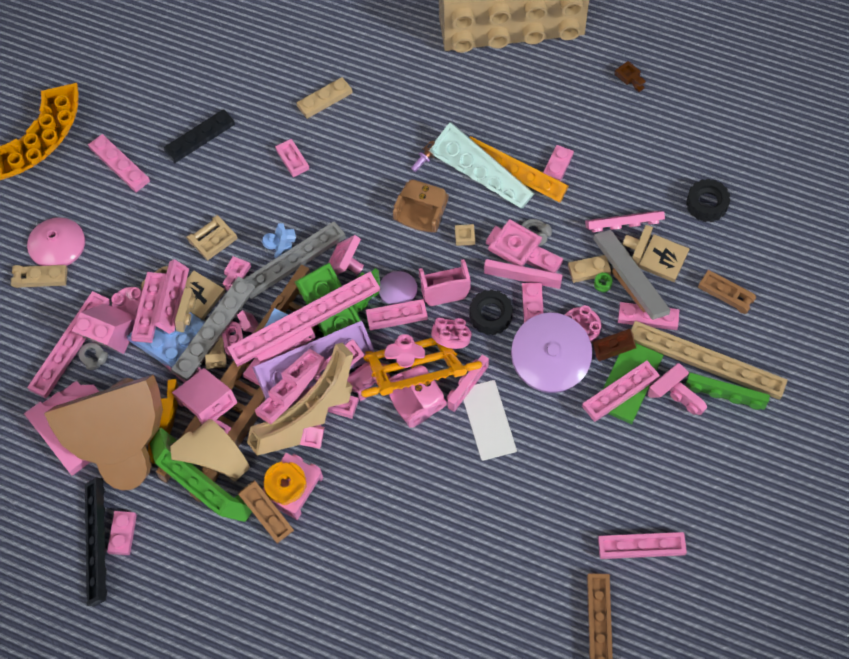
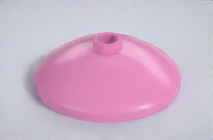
M60 217L51 218L37 225L31 232L27 242L28 253L39 266H68L77 260L83 252L85 236L81 227L73 220Z

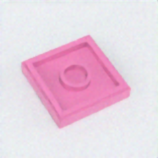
M509 219L490 244L488 250L514 265L524 266L542 241V237Z

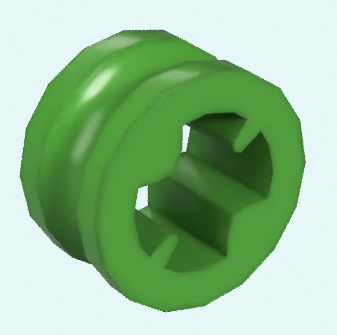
M603 272L596 275L594 281L595 289L599 292L609 291L612 286V277L608 273ZM600 280H605L606 285H602Z

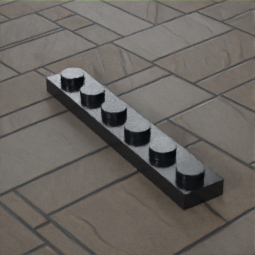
M98 477L85 483L87 606L93 607L105 602L107 596V569L105 567L106 528L104 526L105 488L103 486V478Z

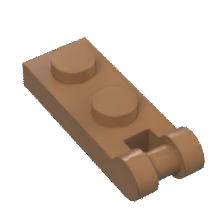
M710 270L706 272L698 285L699 289L737 308L743 314L748 313L749 305L754 303L756 299L754 293ZM740 296V297H742L744 300L741 301V300L738 299V297Z

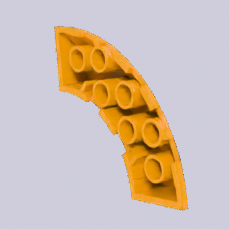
M77 83L41 91L40 114L37 120L33 121L23 137L0 146V180L13 177L34 167L60 145L68 134L77 113L79 100Z

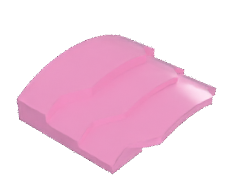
M77 381L63 391L57 392L45 402H39L24 413L71 476L90 462L79 459L61 445L50 428L44 413L54 406L99 392L94 385H80Z

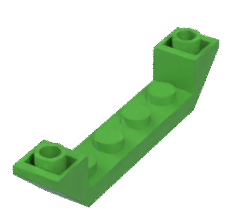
M159 428L150 442L155 464L219 516L246 522L253 512L239 495L233 498L193 464L171 460L170 446L177 440L163 428Z

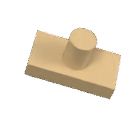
M645 225L640 239L626 235L623 246L635 250L632 259L638 267L653 227Z

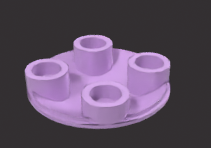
M391 272L380 281L379 287L381 289L379 294L381 300L389 305L410 302L417 294V283L406 272Z

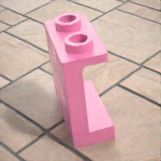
M205 368L172 392L181 407L185 406L194 413L201 424L208 419L217 420L238 403L232 390Z
M285 453L280 462H293L299 465L304 471L307 487L297 501L288 505H281L273 500L271 501L279 511L298 520L302 514L300 509L317 482L322 481L323 475L318 466L304 463L303 459L296 454L291 456ZM282 479L281 487L289 486L290 479Z

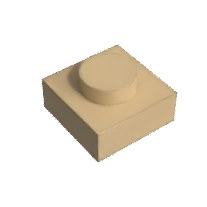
M474 224L455 225L456 246L475 245Z

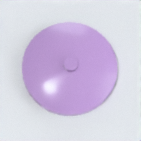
M543 313L530 318L519 328L513 339L511 358L516 373L528 386L541 392L558 393L574 387L586 375L592 360V346L586 331L574 319L559 313Z

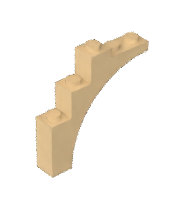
M343 343L335 344L325 371L303 398L280 415L272 424L263 422L250 427L247 443L257 456L300 445L303 429L324 424L328 407L349 403L352 385L347 380L353 360V353Z

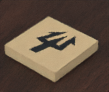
M654 234L639 264V268L675 282L690 249Z
M193 271L186 280L185 288L192 289L193 297L196 298L195 308L191 309L190 312L203 320L224 295L225 289L196 271Z

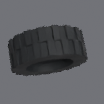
M699 180L689 190L686 199L687 210L697 220L703 222L718 221L727 212L730 204V192H728L727 187L721 182H717V180ZM704 193L712 194L717 198V205L713 208H706L699 203V197Z
M490 289L488 291L484 290L476 294V297H473L472 303H470L469 317L473 327L480 333L482 332L486 335L500 334L512 322L513 305H511V300L507 298L506 294ZM487 304H494L500 308L501 314L496 320H486L481 314L482 308Z

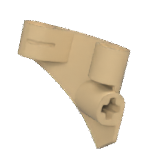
M208 419L193 433L187 432L170 446L171 460L210 468L225 474L233 481H237L250 469L248 462L233 440L212 419Z

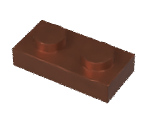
M631 329L593 342L598 361L636 349Z

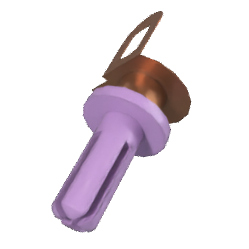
M430 141L424 147V153H419L420 158L411 167L414 172L425 161L429 163L430 156L434 158L433 154L429 151L435 144L434 141Z

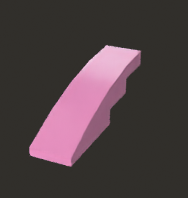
M311 349L305 352L281 373L283 379L268 391L269 398L255 409L256 415L272 424L303 392L324 363L325 358Z

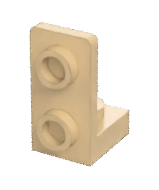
M222 336L210 353L205 355L206 369L226 368V353Z

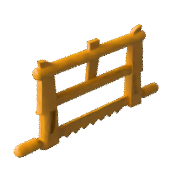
M433 338L416 341L415 344L423 348L437 345L440 352L425 355L424 358H415L410 368L444 359L449 368L390 382L386 373L404 369V367H401L397 362L382 366L379 359L385 357L386 349L375 352L365 351L363 359L369 362L372 371L371 376L376 378L378 387L362 390L361 396L370 397L378 395V393L385 396L393 393L395 389L402 390L404 387L417 386L419 383L432 382L434 379H445L449 375L454 377L463 376L469 371L480 369L482 362L475 361L462 365L456 357L457 353L452 348L444 347Z

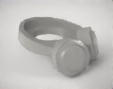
M537 219L526 220L521 225L526 229L536 226L541 231L539 233L534 232L542 237V241L538 246L544 245L547 242V237L552 235L550 225Z
M87 343L81 347L79 358L87 370H96L100 365L105 364L108 353L104 352L96 343ZM88 349L96 350L97 362H94L92 358L85 357V352Z

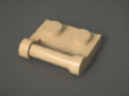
M218 215L214 216L212 221L200 230L186 237L189 243L207 261L238 239L237 235ZM215 227H218L216 230H214L213 232H211L209 235H207L206 237H204L202 240L198 241L200 238H202L204 235H206L207 233H209V232H210L211 230H213Z

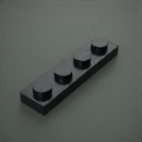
M223 109L164 146V151L176 163L234 126L235 122Z

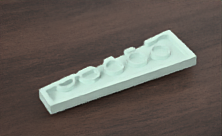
M449 123L429 150L433 156L448 163L520 208H524L535 194L453 123Z

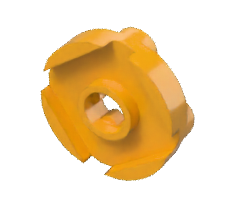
M278 462L272 465L265 473V492L276 503L288 505L297 501L305 492L307 483L304 471L293 462ZM290 479L289 486L281 487V480Z

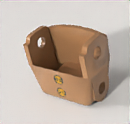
M411 179L409 182H406L397 198L393 210V220L416 230L436 233L441 223L449 194L443 188Z

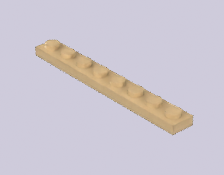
M635 321L631 331L635 343L755 391L769 394L778 400L783 395L788 381L785 378Z

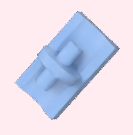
M278 223L275 234H265L262 244L267 249H275L274 258H277L283 252H287L292 248L291 242H295L296 239L294 229H285L284 223Z

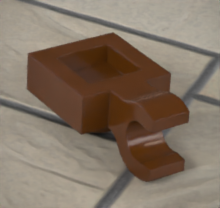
M629 61L615 70V76L626 85L632 83L638 92L645 89L643 84L646 81L640 77L641 71Z

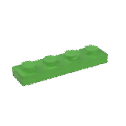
M690 372L685 384L692 392L706 393L713 398L727 399L734 404H745L756 410H765L770 398L769 394Z

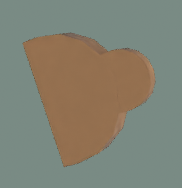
M154 374L137 380L123 378L109 389L54 406L44 413L50 428L61 445L79 459L96 463L105 482L113 488L122 491L132 490L141 485L149 475L151 461L146 446L159 430L163 411L160 391Z

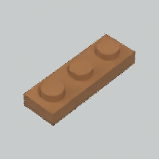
M255 480L238 492V495L276 543H279L294 531Z

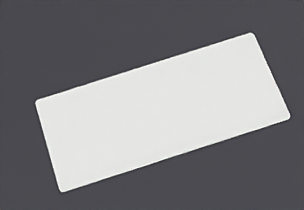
M495 380L474 385L463 401L481 460L484 461L517 452Z

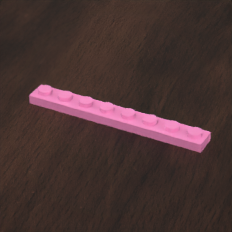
M368 272L227 347L238 367L304 329L313 327L380 291V287L372 273Z

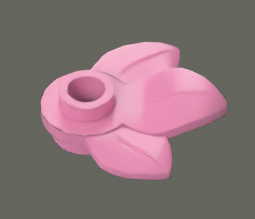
M407 334L398 336L395 343L388 345L385 350L386 359H396L397 363L404 368L411 367L415 358L425 357L423 347L415 344L413 338Z

